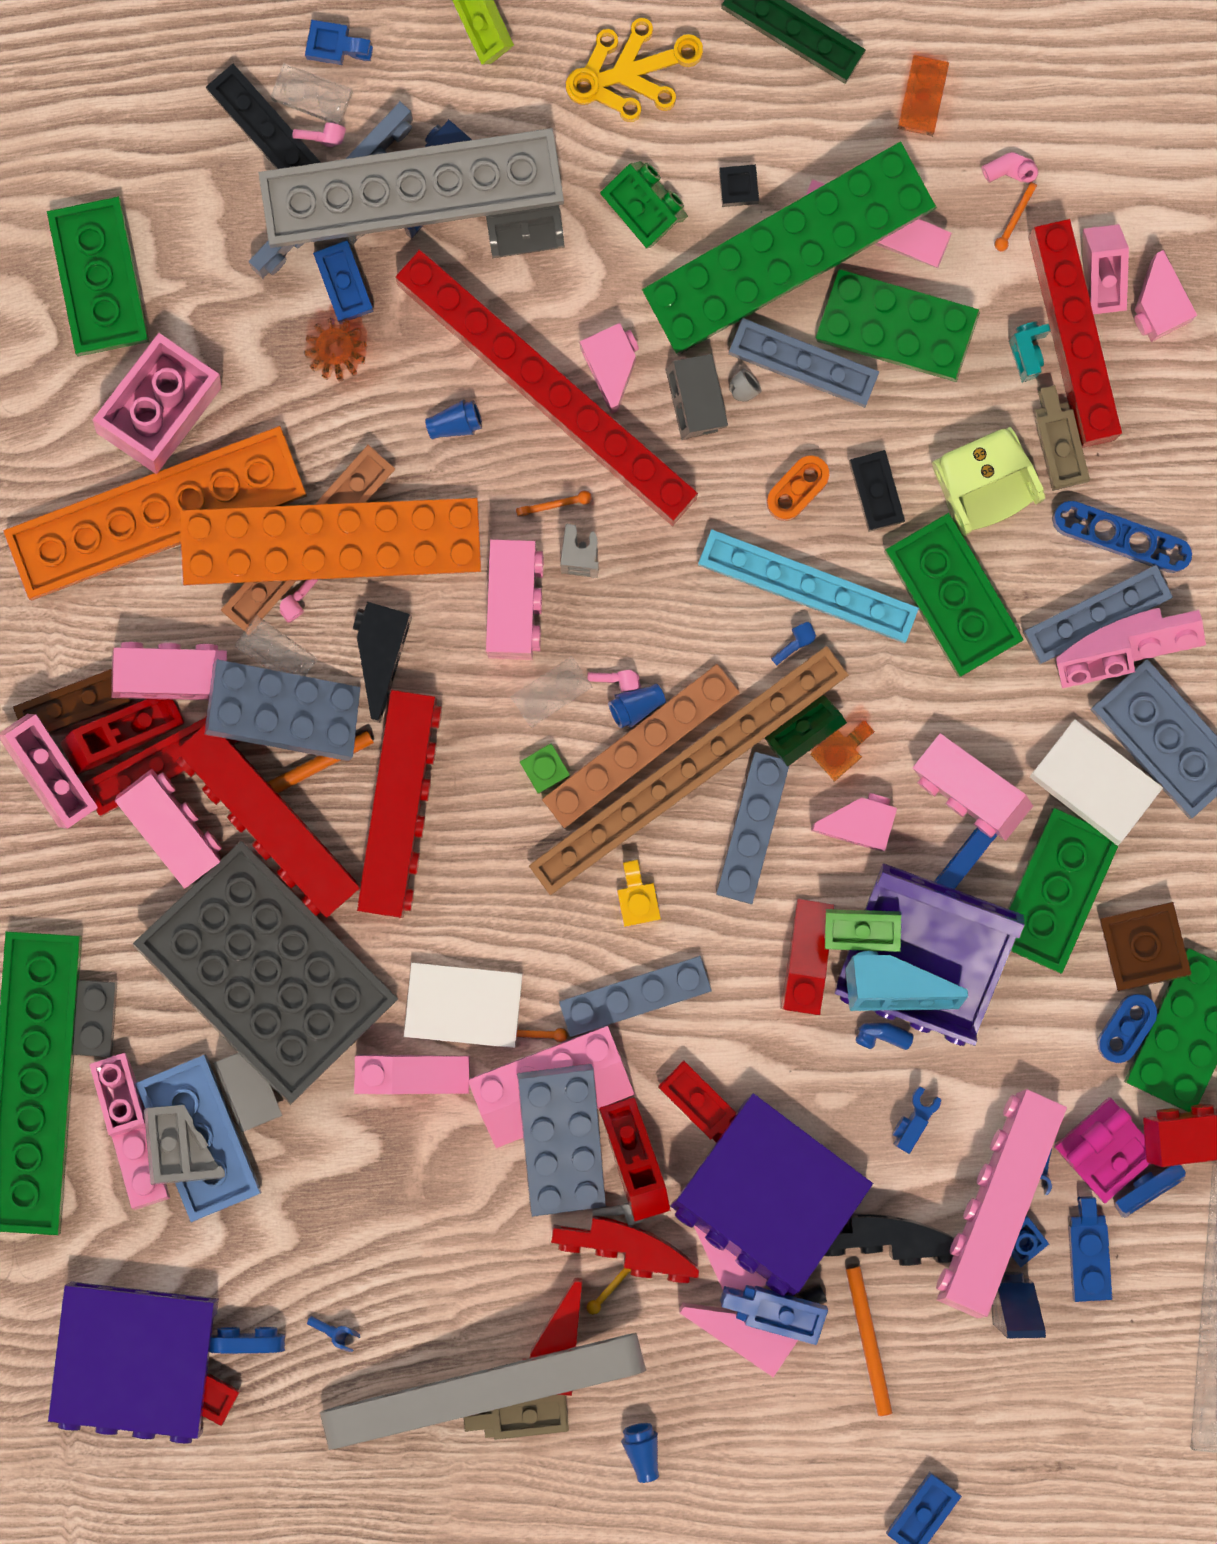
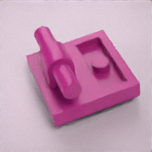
M1110 1097L1053 1146L1104 1204L1151 1164L1146 1160L1145 1136L1131 1121V1116Z

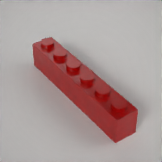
M1066 219L1036 226L1031 231L1028 239L1070 410L1073 409L1082 448L1115 441L1122 434L1071 220Z
M395 690L390 692L357 907L359 912L404 918L405 911L411 912L414 890L408 889L410 874L417 875L420 853L414 852L416 837L423 838L426 816L419 815L421 801L429 800L431 779H425L427 764L434 765L437 743L431 742L433 727H440L442 706L436 705L437 698L435 696Z
M204 725L176 750L181 756L176 760L177 763L190 777L197 774L206 784L201 788L215 805L222 802L230 810L231 813L226 817L239 832L242 833L245 829L248 830L256 839L252 846L266 861L270 857L275 860L281 867L277 871L281 879L290 888L297 885L306 896L301 900L315 916L321 912L327 918L360 889L359 883L228 738L204 734Z

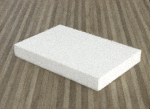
M1075 719L1030 775L1032 780L1117 846L1124 840L1163 789L1161 785Z
M411 963L404 1037L515 1048L523 974Z

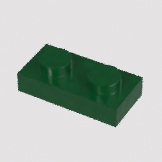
M822 695L765 737V740L788 767L847 722L840 711L825 695Z

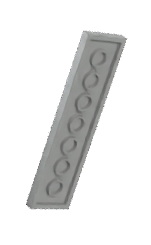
M553 128L258 172L270 248L564 204Z

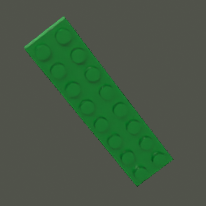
M900 141L648 285L642 291L675 353L679 355L934 211L937 207Z
M5 931L0 998V1232L43 1235L61 1234L82 936Z

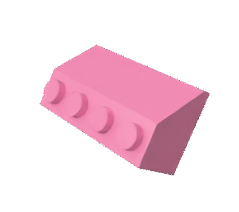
M608 1025L469 1078L468 1083L478 1109L496 1148L523 1138L517 1073L592 1064L597 1109L634 1095Z

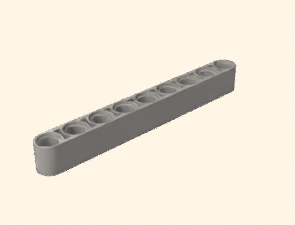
M631 1333L321 1411L320 1416L328 1449L331 1450L630 1377L645 1372L646 1367L637 1333Z

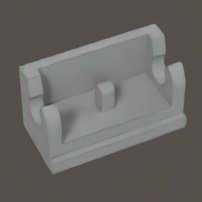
M566 524L560 563L562 574L598 578L599 562H596L598 548L595 532L592 531L590 533V544L588 547H586L585 542H580L579 547H577L576 525Z
M239 1053L213 1063L241 1132L282 1116L270 1084Z

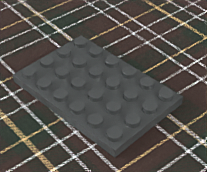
M242 841L133 942V946L290 1105L398 1000Z

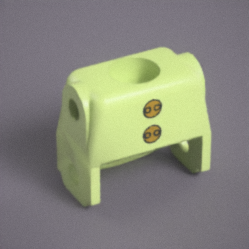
M1011 427L988 434L932 461L933 470L944 493L947 507L963 537L969 535L972 530L996 524L1013 516L1033 501L1037 505L1045 500L1044 489L1037 473Z

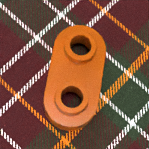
M812 455L799 459L770 490L767 497V508L770 514L781 521H789L796 518L826 486L829 480V468L826 462ZM806 470H813L816 473L817 479L814 482H807L804 479L803 473ZM783 496L790 498L792 506L788 509L781 508L778 504L779 498Z

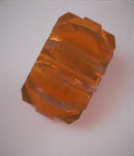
M329 318V329L324 330L319 323L314 326L319 337L307 335V343L314 347L306 349L304 354L306 358L314 359L310 364L313 372L323 368L322 378L328 380L332 372L335 371L336 378L340 382L344 380L343 370L345 369L352 376L357 374V370L352 364L353 362L365 364L366 358L357 352L366 350L367 343L366 341H357L362 335L359 328L349 331V320L344 319L340 327L337 328L334 318ZM333 343H336L338 347L342 343L341 349L343 353L338 357L335 356V353H332V357L329 356L331 353L329 346Z

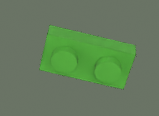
M826 909L825 949L900 952L901 911Z

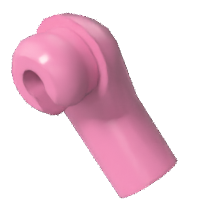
M1014 152L1007 153L981 167L988 183L1004 175L1020 182L1030 183L1038 176V168L1035 162Z

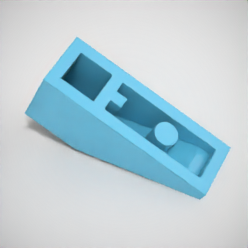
M863 951L856 954L845 968L850 1011L959 1009L968 998L967 989L891 955H878L875 951Z

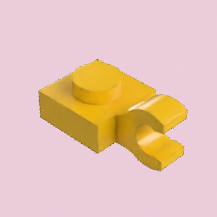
M638 860L623 862L628 888L619 889L617 893L624 927L661 920L654 883L642 885Z

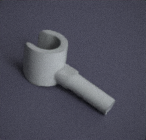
M628 1203L593 1208L592 1210L593 1216H618L625 1214L628 1225L645 1220L642 1219L635 1222Z

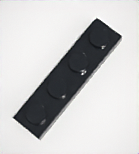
M231 64L206 86L208 93L276 169L321 163L301 139L293 138V130L234 64Z

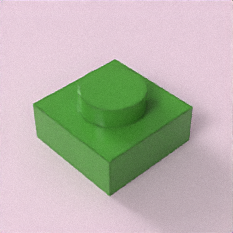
M552 743L520 761L521 766L538 794L570 776Z

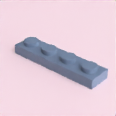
M744 318L741 320L728 354L863 408L867 405L879 375L877 370Z
M1157 565L1023 631V634L1040 665L1062 654L1069 647L1098 629L1120 619L1148 611L1172 599L1173 596Z
M754 752L716 893L718 896L753 904L789 766L787 767L780 758Z
M701 956L559 1001L569 1035L572 1037L711 992L712 990Z

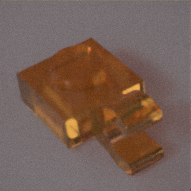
M863 720L846 737L837 730L815 748L810 755L835 782L862 758L855 748L875 731Z

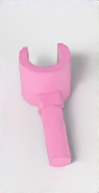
M328 122L325 123L323 133L294 129L292 136L295 139L315 140L326 147H333L343 142L346 129L341 125Z
M319 579L306 580L293 595H289L281 601L280 613L288 623L294 621L304 612L298 602L303 599Z
M631 670L612 674L588 672L589 682H619L621 693L641 688L639 675Z

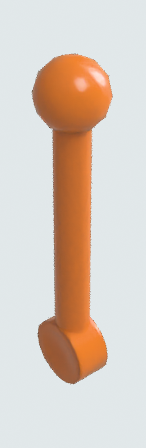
M1030 182L1002 237L995 240L994 246L998 251L1007 250L1009 246L1008 239L1037 184Z
M583 490L577 496L533 506L519 507L516 509L517 517L575 503L587 505L591 502L592 495L589 491Z
M558 1028L555 1031L517 1030L516 1037L549 1038L561 1043L566 1041L568 1033L564 1028Z

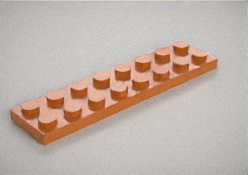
M278 426L164 469L157 474L148 475L5 529L3 532L28 599L32 601L180 545L179 510L283 506L305 498L307 494L282 428Z
M477 498L179 510L183 585L481 572Z

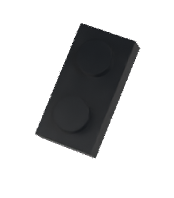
M883 450L850 459L849 465L868 532L904 523L905 518L886 451Z

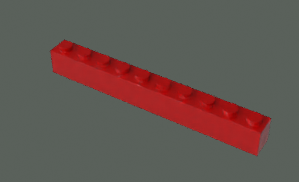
M420 249L395 276L399 288L672 527L697 500L698 492Z

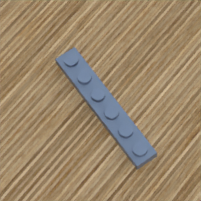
M400 101L346 159L387 153L385 150L394 140L397 142L402 141L411 131V122L413 121L411 111ZM267 241L248 262L251 268L264 279L268 273L274 275L283 267L287 260L284 256L294 246L298 249L305 243L270 248L269 241Z

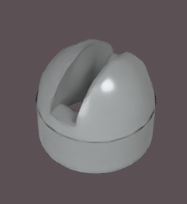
M746 369L738 372L732 378L729 385V390L734 399L742 402L753 399L762 391L756 378Z

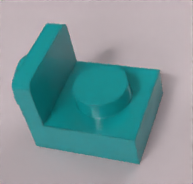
M1035 321L1021 325L1016 328L1017 333L1009 340L1022 383L1036 379L1042 372L1040 367L1044 366L1043 355L1038 345L1033 346L1032 342L1045 338L1051 332L1049 324L1038 326V322Z

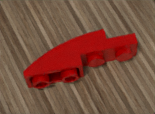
M592 1216L591 1230L554 1225L551 1243L559 1244L558 1250L580 1253L581 1247L596 1249V1256L617 1258L618 1252L625 1253L624 1268L631 1269V1276L652 1278L653 1272L668 1274V1281L689 1283L690 1277H699L698 1266L684 1253L669 1242L635 1225H628L626 1222L612 1218Z

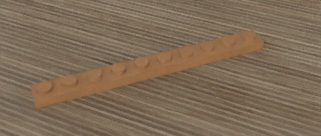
M827 646L531 863L529 865L530 869L551 896L849 675Z

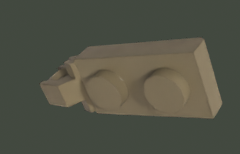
M1055 385L1041 388L1038 391L1041 409L1034 410L1035 423L1052 491L1088 483L1090 477L1073 409L1070 410L1068 402L1060 404Z
M552 1395L463 1417L465 1432L484 1430L485 1438L494 1437V1440L569 1431L565 1395Z

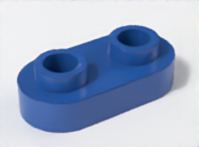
M1132 994L1120 1002L1098 1037L1097 1046L1103 1058L1110 1062L1123 1063L1133 1057L1157 1018V1008L1149 997ZM1137 1005L1141 1008L1142 1015L1139 1019L1134 1020L1130 1016V1010L1133 1006ZM1114 1037H1119L1122 1041V1046L1117 1051H1113L1110 1047V1041Z
M238 1327L217 1328V1334L212 1335L210 1352L220 1354L277 1353L285 1351V1335L278 1334L277 1327L255 1328V1333H240V1328Z

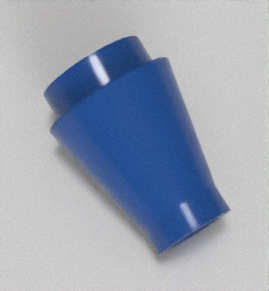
M463 399L440 413L425 419L426 428L432 440L441 437L475 435L476 430L482 429L481 416L474 400L466 402Z
M656 683L649 687L615 694V699L609 701L608 706L619 728L625 726L632 728L656 708L665 704L666 699L662 689Z
M639 1423L623 1430L624 1438L621 1440V1443L636 1473L637 1481L647 1483L658 1479V1433L653 1431L650 1423Z

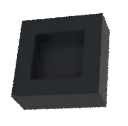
M756 164L719 168L722 207L759 204Z

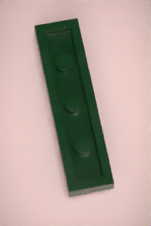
M724 0L722 3V10L844 84L848 82L865 54L866 49L785 0Z

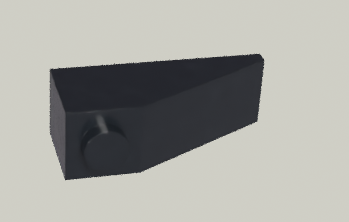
M367 601L365 610L358 609L353 630L358 631L357 642L370 716L374 722L381 723L412 616L408 613Z

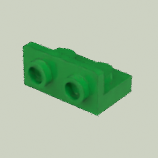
M642 161L626 166L600 194L645 248L648 249L654 246L676 223L683 222L688 215L683 210L684 203L674 192L667 191L659 182L661 177L657 170L649 163L644 164Z

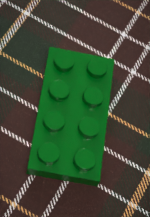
M119 196L47 211L68 321L77 357L150 342L125 217Z
M839 269L816 335V340L830 346L957 382L980 311L973 307Z
M949 513L884 550L958 678L1024 640Z
M1056 808L1051 809L1008 909L1024 915L1025 924L1020 938L1015 939L1011 952L1062 974L1118 846L1089 823Z
M1185 948L1191 976L1170 981L1157 1009L1156 1021L1142 1041L1124 1082L1186 1112H1191V1106L1199 1105L1217 1065V961L1190 948Z

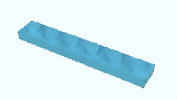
M712 529L698 563V566L904 644L908 639L919 609L916 606Z

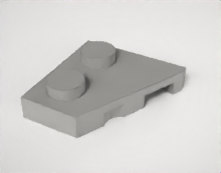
M184 1105L152 1107L144 1110L151 1185L213 1180L225 1177V1171L221 1165H217L207 1148L209 1145L203 1135L195 1129L193 1119Z

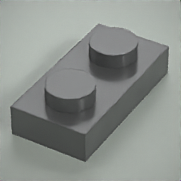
M78 980L73 1055L112 1057L118 982Z

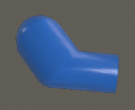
M864 1023L857 1029L860 1032L855 1040L857 1044L868 1049L875 1047L876 1039L878 1038L903 1050H907L911 1046L914 1036L911 1032L891 1023Z

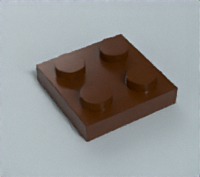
M1174 902L1100 919L1118 992L1191 976Z

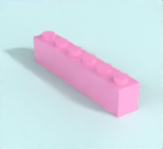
M1028 1089L1016 1093L1015 1096L1011 1095L1003 1111V1115L1007 1117L1003 1129H998L991 1141L990 1150L994 1152L989 1165H983L977 1178V1184L980 1185L976 1199L972 1198L968 1202L964 1211L963 1219L967 1220L962 1234L958 1233L952 1242L950 1254L954 1256L949 1269H943L937 1281L936 1289L940 1290L937 1301L975 1318L988 1317L1067 1110L1066 1106Z

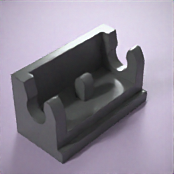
M559 205L486 216L492 259L565 248Z
M712 354L673 361L665 370L681 440L716 433L718 429L726 428L728 422Z

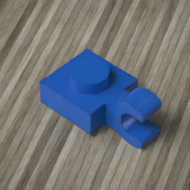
M311 20L305 57L307 60L343 65L344 55L362 61H371L373 46L370 45L371 41L368 39L348 37L349 28L347 25Z
M920 1086L912 1094L914 1112L911 1113L909 1118L903 1116L892 1133L896 1137L893 1145L908 1154L911 1153L929 1123L928 1120L941 1105V1099L935 1097L931 1105L923 1106L920 1102V1097L925 1089Z

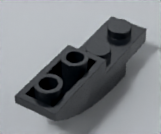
M852 1214L849 1219L850 1229L841 1230L824 1255L828 1257L846 1255L845 1249L860 1248L863 1254L883 1252V1246L889 1245V1256L892 1260H899L900 1266L922 1264L921 1258L936 1257L937 1263H949L954 1256L950 1254L954 1237L934 1227L910 1219L889 1215Z

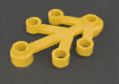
M638 18L631 25V35L614 68L600 72L607 54L613 53L618 47L617 34L611 29H604L597 35L596 47L586 67L575 69L569 74L566 80V92L573 102L580 105H588L594 101L602 103L618 111L620 117L626 122H635L639 119L641 115L640 102L631 97L624 99L605 87L619 83L653 100L659 110L669 111L676 102L674 90L668 86L660 87L640 76L676 64H680L683 67L697 65L703 54L702 42L694 35H682L676 40L674 49L634 61L643 43L649 41L653 34L652 23L646 18ZM639 25H644L648 28L649 32L646 35L640 36L635 32V29ZM603 37H611L614 40L613 45L610 47L603 46L600 43ZM685 48H691L695 55L687 59L682 56L681 51ZM581 82H587L591 85V89L583 93L577 89V86ZM667 93L671 96L672 100L668 104H662L658 100L659 95ZM626 105H634L637 108V112L634 115H627L623 109Z

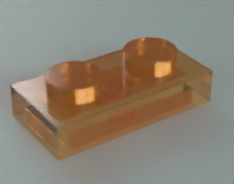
M913 55L897 129L933 137L949 62Z

